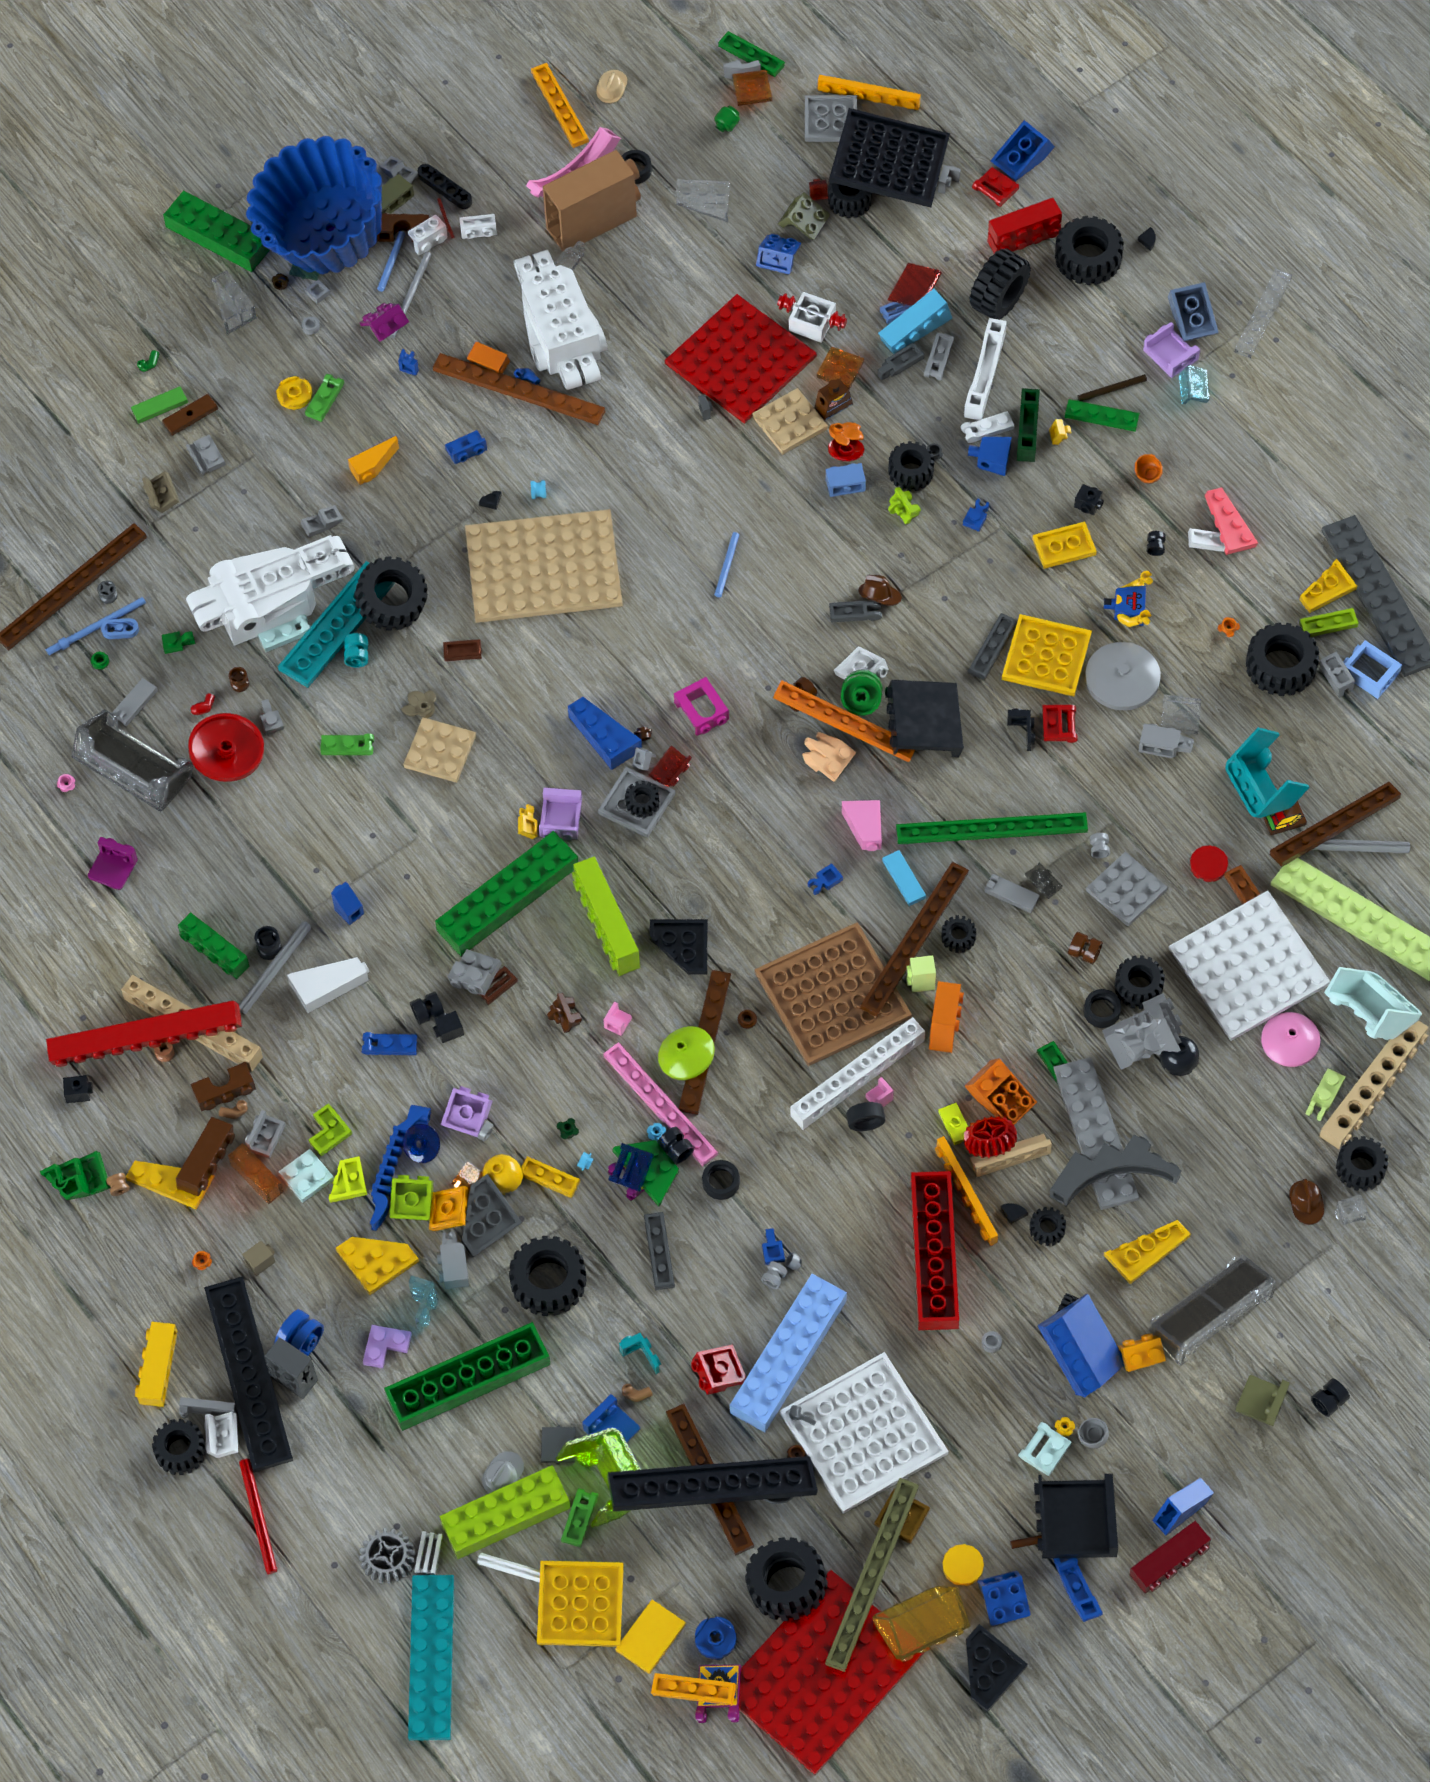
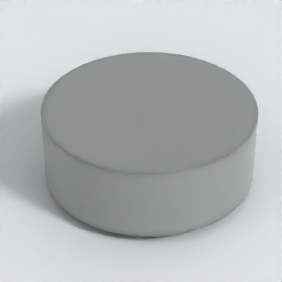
M315 317L305 318L302 321L303 332L308 335L316 334L320 330L319 320Z
M487 1121L482 1127L478 1139L483 1142L486 1141L492 1133L494 1125Z
M989 1331L983 1335L982 1347L985 1351L994 1353L1001 1348L1002 1338L997 1332Z

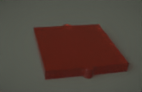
M438 198L437 201L451 239H453L455 236L441 199Z

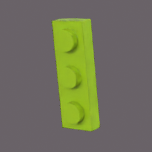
M1353 608L1299 620L1302 631H1308L1311 634L1310 637L1356 628L1359 624Z

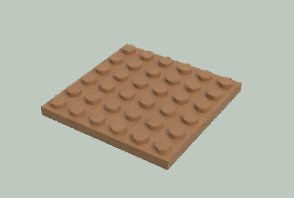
M858 922L754 969L755 975L807 1066L813 1065L912 1018V1014L897 988L878 1017L860 1009L862 1002L883 971L884 966Z

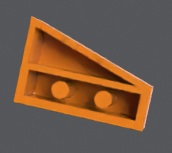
M938 981L931 1022L929 1050L952 1053L955 1032L959 1031L960 1020H957V1018H961L962 1006H959V1004H963L964 992H960L961 984Z

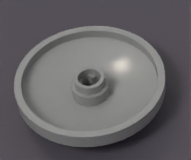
M1128 642L1110 643L1098 649L1090 657L1085 672L1086 686L1093 698L1100 704L1115 710H1133L1147 704L1157 693L1160 684V668L1154 656L1143 647Z

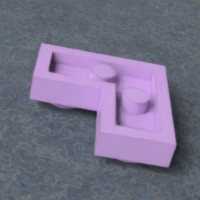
M372 1325L363 1358V1365L383 1368L387 1350L407 1353L412 1336L411 1332Z

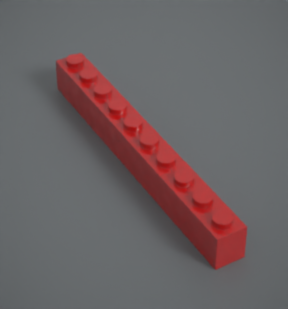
M233 1000L46 1039L48 1059L56 1067L67 1066L69 1062L83 1063L88 1058L102 1059L105 1058V1055H121L127 1050L133 1052L141 1051L142 1047L147 1046L156 1048L166 1042L175 1044L179 1043L181 1039L195 1040L205 1034L206 1036H214L220 1031L234 1032L237 1030L236 1028L242 1027L239 1004Z

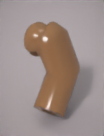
M625 1384L622 1387V1395L634 1402H639L653 1396L649 1386L639 1391L634 1389L631 1384Z

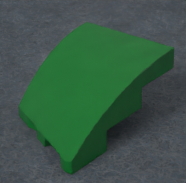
M98 1151L80 1159L75 1157L60 1165H51L40 1171V1174L66 1200L83 1198L111 1188L106 1182L108 1178L101 1154Z

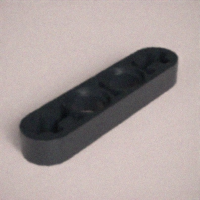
M422 164L418 167V177L422 182L461 209L471 207L472 196L468 191L429 164ZM437 179H441L443 181L439 185L434 183V181ZM453 188L456 190L452 194L447 193L448 189Z

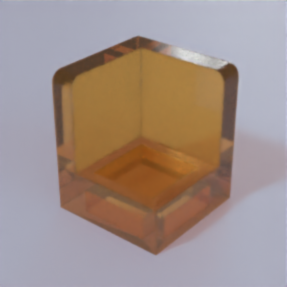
M467 1161L451 1184L455 1187L466 1186L470 1190V1186L481 1179L483 1174Z

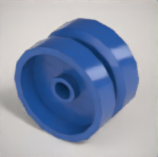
M297 1309L284 1321L276 1335L275 1342L280 1337L309 1356L322 1337L324 1325L316 1319L310 1320L307 1313Z

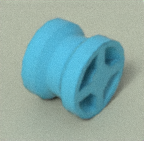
M541 480V482L531 481L532 499L537 497L546 498L545 480Z

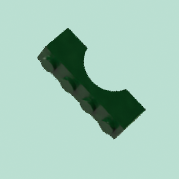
M1022 388L1017 461L1035 462L1040 389Z

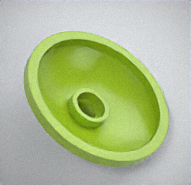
M687 1026L679 1028L670 1033L662 1042L658 1052L659 1065L663 1072L673 1079L688 1080L695 1078L703 1073L711 1064L715 1053L714 1042L711 1036L699 1027Z

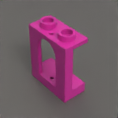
M707 677L674 693L675 705L677 708H682L694 726L696 736L706 734L712 728L718 725L721 726L729 720L728 708ZM705 694L716 709L714 715L708 718L700 716L691 704V701Z

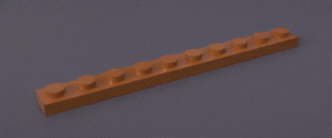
M440 353L433 365V371L595 425H599L605 413V407Z

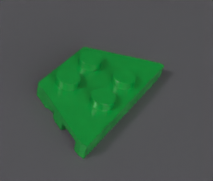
M655 1140L613 1147L612 1152L659 1207L669 1191L673 1180L677 1177L679 1168Z

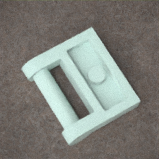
M1041 1422L1037 1427L1038 1431L1026 1448L1020 1451L1018 1456L1039 1471L1050 1476L1072 1442L1051 1429L1046 1423ZM1044 1435L1048 1436L1049 1439L1036 1458L1033 1457L1031 1453Z

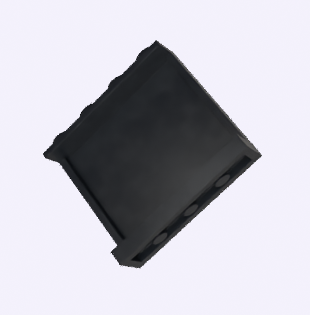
M891 680L889 686L885 688V698H888L886 711L890 716L888 730L891 731L890 747H893V754L896 755L899 749L951 751L952 757H959L964 749L957 683Z
M1104 1474V1480L1042 1481V1475H1038V1483H1034V1495H1038L1039 1501H1035V1512L1040 1515V1520H1036L1037 1532H1041V1538H1038L1037 1544L1038 1551H1042V1559L1117 1557L1118 1537L1113 1474Z

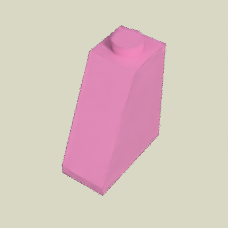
M880 800L842 801V815L861 849L868 851L881 850Z

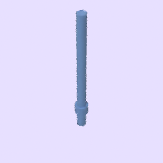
M141 597L73 635L59 639L58 643L45 650L48 655L61 649L64 650L75 641L101 628L106 620L118 619L146 604V602Z

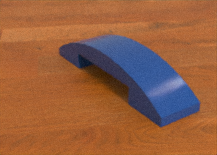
M1053 1558L1065 1590L1081 1620L1085 1622L1103 1615L1095 1596L1092 1595L1078 1566L1077 1558Z

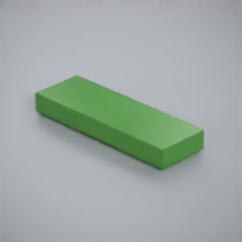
M179 386L131 407V410L137 422L142 423L187 404L188 400Z

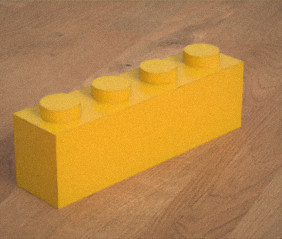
M151 1322L150 1328L146 1330V1340L148 1342L147 1347H144L142 1351L144 1363L143 1366H140L138 1377L141 1379L140 1384L136 1385L135 1397H137L140 1405L164 1407L178 1333L175 1324Z

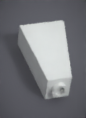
M358 957L290 973L287 977L293 991L307 1013L369 981L367 974L369 969L365 962L361 963Z

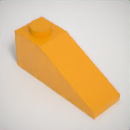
M394 436L348 459L349 469L360 485L370 482L397 452L399 449L398 438Z

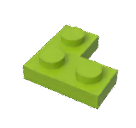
M329 1103L313 1114V1118L323 1130L311 1137L309 1143L320 1157L352 1135L351 1129Z

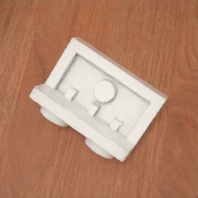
M495 214L460 217L462 239L497 235Z
M437 215L430 217L408 231V235L414 241L415 252L418 255L428 252L431 248L443 243L448 238L446 225Z
M234 1412L218 1416L206 1414L204 1429L206 1431L205 1449L207 1453L216 1458L238 1453L237 1414Z

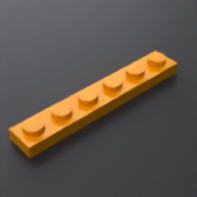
M544 63L531 68L534 79L571 146L575 148L589 143L586 132L548 64Z
M820 74L818 77V91L824 93L857 95V99L907 109L919 110L921 94Z
M944 1136L938 1138L935 1151L939 1158H943L945 1170L951 1171L954 1187L957 1191H961L963 1195L962 1201L966 1208H970L973 1222L980 1226V1234L984 1241L987 1240L990 1246L998 1242V1234Z

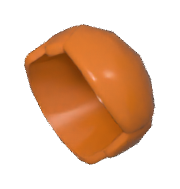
M1144 454L1138 457L1135 462V473L1142 482L1152 484L1162 476L1163 466L1155 455Z

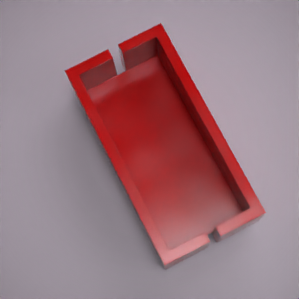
M1050 198L991 219L988 224L987 242L993 253L1000 249H1009L1013 252L1022 250L1032 244H1038L1043 240L1055 238L1059 235L1061 229L1062 212L1055 199Z

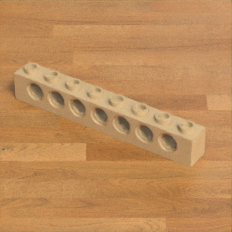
M134 975L129 978L121 989L124 1000L154 1017L192 1009ZM220 1031L214 1036H206L205 1034L195 1039L238 1065L246 1062L251 1072H253L263 1058L259 1046L234 1032Z
M1418 1020L1395 1039H1390L1322 1127L1319 1137L1337 1149H1340L1343 1144L1345 1145L1346 1141L1351 1140L1352 1132L1354 1130L1358 1131L1362 1126L1364 1116H1369L1372 1113L1374 1103L1376 1101L1380 1102L1385 1095L1384 1090L1387 1087L1391 1088L1394 1084L1396 1074L1398 1072L1401 1074L1407 1066L1406 1061L1409 1058L1413 1059L1416 1055L1418 1045H1423L1429 1036L1427 1035L1429 1028L1427 1025ZM1405 1038H1410L1412 1042L1406 1041ZM1394 1052H1399L1402 1056H1396ZM1387 1066L1391 1070H1385L1383 1067ZM1372 1081H1378L1380 1084H1373ZM1361 1095H1367L1369 1099H1364ZM1355 1109L1358 1113H1352L1350 1110ZM1339 1124H1345L1347 1128H1342Z

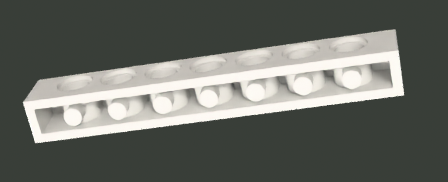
M912 1017L791 1106V1117L804 1130L924 1042L925 1030Z

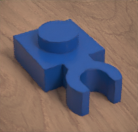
M402 349L398 360L400 371L417 375L419 367L418 360L414 359V352L411 351L409 355L405 352V349Z
M978 498L975 502V509L970 507L963 520V526L980 532L987 518V513L985 512L989 509V502L985 506H980V499Z
M831 863L816 873L818 879L814 878L808 881V887L816 885L817 888L813 890V893L817 895L823 887L829 890L843 881V876Z

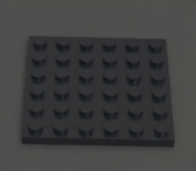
M849 108L828 182L931 208L950 133Z

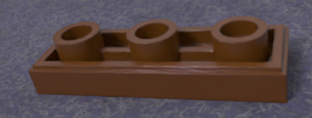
M206 394L166 417L162 422L173 436L218 410V406L209 394Z

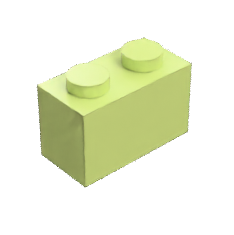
M933 955L910 958V965L906 966L907 986H911L912 992L935 990L936 969Z

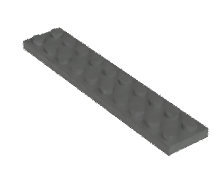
M1356 515L1323 526L1321 530L1338 561L1357 585L1355 591L1390 653L1396 661L1402 664L1401 672L1403 676L1406 677L1430 668V644Z

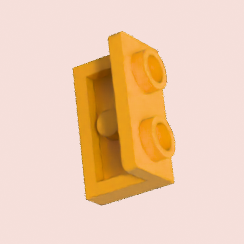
M1152 1333L1142 1335L1141 1339L1136 1341L1134 1339L1125 1340L1122 1342V1345L1118 1346L1127 1372L1166 1361L1161 1338Z

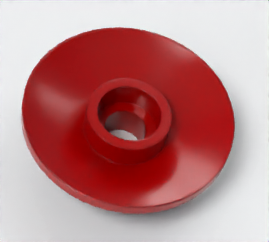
M833 439L828 445V451L835 459L854 461L863 456L864 445L859 440H850L849 445L844 446Z

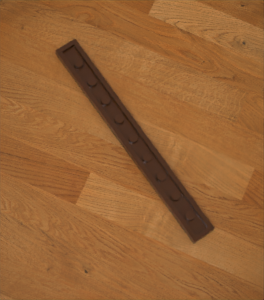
M134 523L4 628L0 632V643L8 651L144 541L147 538L146 533Z
M953 861L951 862L865 997L860 1009L878 1017L906 973V966L910 965V958H915L968 875V869Z

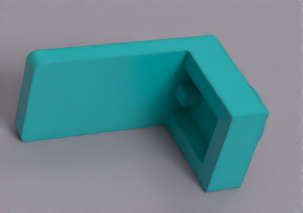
M640 1332L634 1336H626L621 1340L619 1350L623 1357L641 1348L655 1374L660 1373L659 1365H661V1362L656 1354H652L650 1350L652 1346L647 1337L643 1338Z

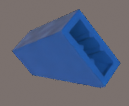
M1199 1478L1168 1497L1152 1521L1165 1535H1168L1206 1505L1214 1492Z

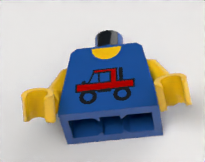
M1147 570L1143 571L1140 578L1117 588L1115 599L1104 598L1103 609H1113L1114 619L1127 627L1148 625L1150 623L1148 617L1152 615L1148 610H1145L1146 586H1144V583L1147 585L1152 584L1153 579L1150 578L1152 574Z

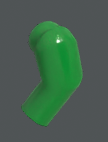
M152 350L149 360H139L137 362L139 370L146 372L155 368L160 353Z

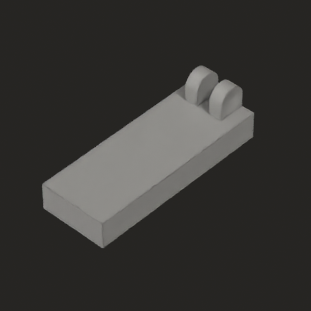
M142 678L111 713L112 718L119 720L127 727L158 691L157 687Z
M995 874L991 875L985 888V893L1029 913H1032L1040 898L1039 894Z
M180 1398L179 1413L182 1418H187L189 1413L211 1414L215 1416L229 1412L237 1414L235 1403Z

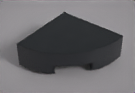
M1151 227L1138 237V241L1150 251L1153 249L1156 241L1155 232Z
M493 491L483 496L479 501V506L497 510L502 492Z
M1007 1203L1001 1205V1210L1010 1224L1028 1216L1027 1210L1018 1204Z

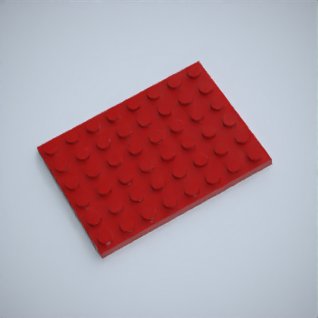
M832 1570L827 1573V1589L824 1590V1599H819L820 1605L816 1609L812 1608L809 1615L805 1616L803 1614L799 1616L800 1619L798 1620L789 1618V1621H783L741 1667L739 1710L814 1775L823 1768L926 1652L925 1648L872 1605L846 1671L843 1672L825 1665L855 1590Z

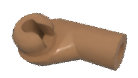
M239 1100L232 1109L220 1107L219 1116L237 1119L247 1112V1102Z

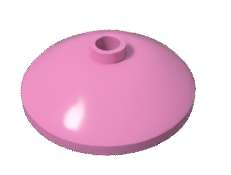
M1285 1012L1274 1016L1265 1024L1261 1035V1043L1265 1053L1271 1060L1283 1066L1297 1067L1310 1062L1316 1056L1320 1047V1034L1316 1025L1306 1016L1294 1012Z

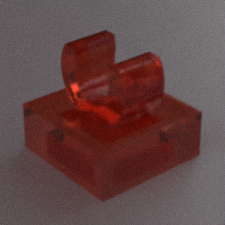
M813 179V182H809V197L813 200L828 199L826 180Z

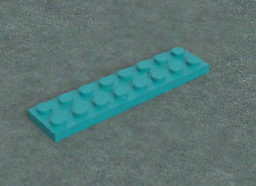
M366 561L277 666L280 672L309 688L344 646V638L348 634L354 633L367 617H362L359 613L361 608L358 609L356 607L355 591L363 569H366L369 562ZM385 581L377 584L374 588L377 597L382 600L394 586L395 582Z
M412 1575L409 1741L451 1740L454 1575Z

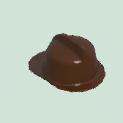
M868 574L865 583L858 590L862 597L884 605L894 606L899 604L902 599L900 592L891 587L887 578L882 575Z
M1307 1179L1294 1183L1289 1190V1197L1295 1218L1307 1225L1318 1223L1324 1215V1204L1319 1187Z

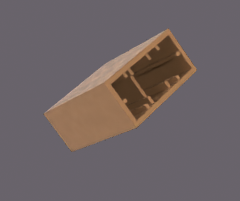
M614 150L543 186L546 229L563 253L637 217L636 201L641 199V195L635 180L640 177V174L632 159L624 161L618 151Z

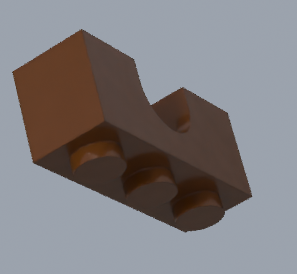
M383 213L381 232L377 235V242H394L397 232L409 231L430 217L424 214Z
M246 1062L227 1069L230 1079L224 1086L218 1087L213 1085L209 1077L191 1084L201 1112L212 1110L216 1105L229 1103L236 1097L248 1095L253 1090H256Z

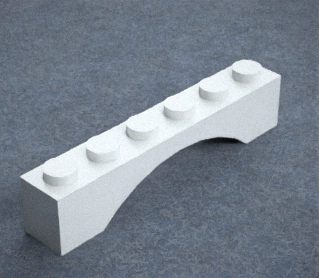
M993 318L988 320L977 370L965 403V418L975 420L983 418L1006 335L1007 321Z

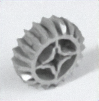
M383 1528V1533L379 1534V1531L376 1530L375 1537L369 1534V1541L363 1540L362 1542L364 1547L359 1550L362 1554L359 1556V1561L362 1562L361 1568L366 1569L365 1575H371L373 1581L379 1577V1583L381 1584L384 1579H387V1583L390 1584L391 1578H395V1581L398 1582V1576L405 1577L406 1573L404 1570L411 1571L412 1568L409 1564H414L415 1562L414 1558H412L415 1555V1551L412 1550L413 1543L408 1542V1536L403 1537L402 1531L395 1534V1529L392 1528L390 1533H387V1529ZM385 1542H392L399 1546H388ZM379 1545L380 1550L378 1553L370 1558L373 1550ZM383 1549H385L386 1553H388V1555L390 1556V1562L388 1561V1558L384 1556ZM403 1554L401 1562L395 1566L394 1561ZM376 1565H385L388 1567V1569H380L377 1568Z

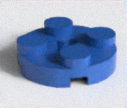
M723 1617L703 1620L695 1631V1645L698 1651L703 1656L715 1660H722L728 1656L736 1646V1632L732 1623ZM717 1633L720 1634V1641L712 1642L710 1636Z

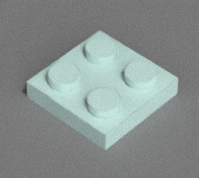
M311 1149L278 1172L302 1203L334 1180V1176Z

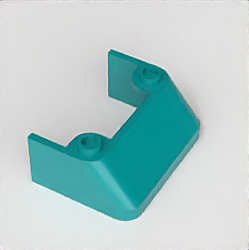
M1259 727L1227 760L1225 766L1226 772L1249 814L1256 818H1262L1290 809L1310 788L1307 784L1287 780L1277 791L1265 769L1272 759L1269 747L1280 734L1279 732Z

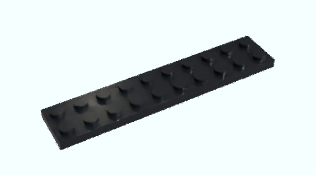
M243 1276L204 1287L253 1471L258 1472L292 1462V1453L269 1369L266 1365L263 1347Z
M810 1456L608 1472L607 1475L613 1512L817 1495L818 1492Z

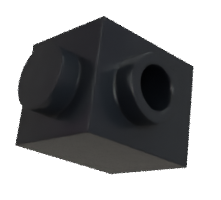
M456 1011L448 1014L443 1013L434 1019L435 1026L432 1028L436 1038L440 1037L442 1043L464 1035L463 1026Z
M87 1075L63 1078L66 1103L90 1101V1094L93 1093V1084L88 1081Z

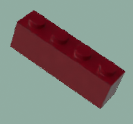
M1195 1520L1130 1569L1129 1575L1145 1594L1150 1590L1154 1592L1161 1586L1160 1582L1164 1579L1170 1580L1178 1573L1177 1570L1179 1568L1189 1566L1194 1561L1193 1558L1195 1556L1205 1554L1210 1549L1211 1538Z

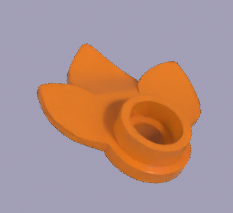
M834 423L829 427L830 436L841 445L848 446L850 440L864 439L860 431L861 426L856 423Z

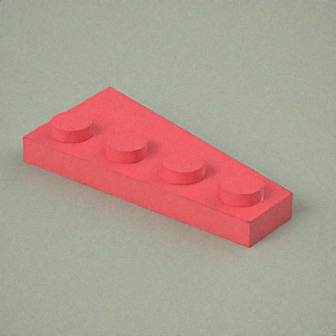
M1223 488L1207 491L1205 498L1211 514L1215 517V526L1219 528L1221 534L1219 537L1225 545V554L1228 555L1255 548L1258 544L1257 540Z

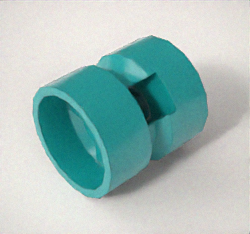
M352 633L344 638V663L347 666L360 668L368 664L367 650L369 640L366 635Z

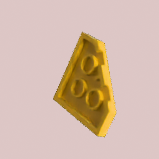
M351 1237L335 1248L369 1295L419 1262V1258L409 1245L405 1243Z

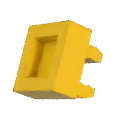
M1055 419L1049 428L1053 445H1059L1062 439L1068 438L1067 433H1072L1071 427L1068 425L1064 426L1062 419Z

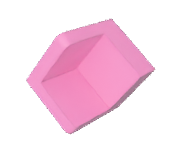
M614 1002L604 1018V1028L622 1036L632 1016L619 1010L618 1003Z
M880 1077L878 1085L867 1092L865 1097L869 1102H877L884 1107L893 1101L894 1090Z

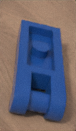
M363 1033V1054L417 1055V1034ZM372 1042H378L377 1046H372Z

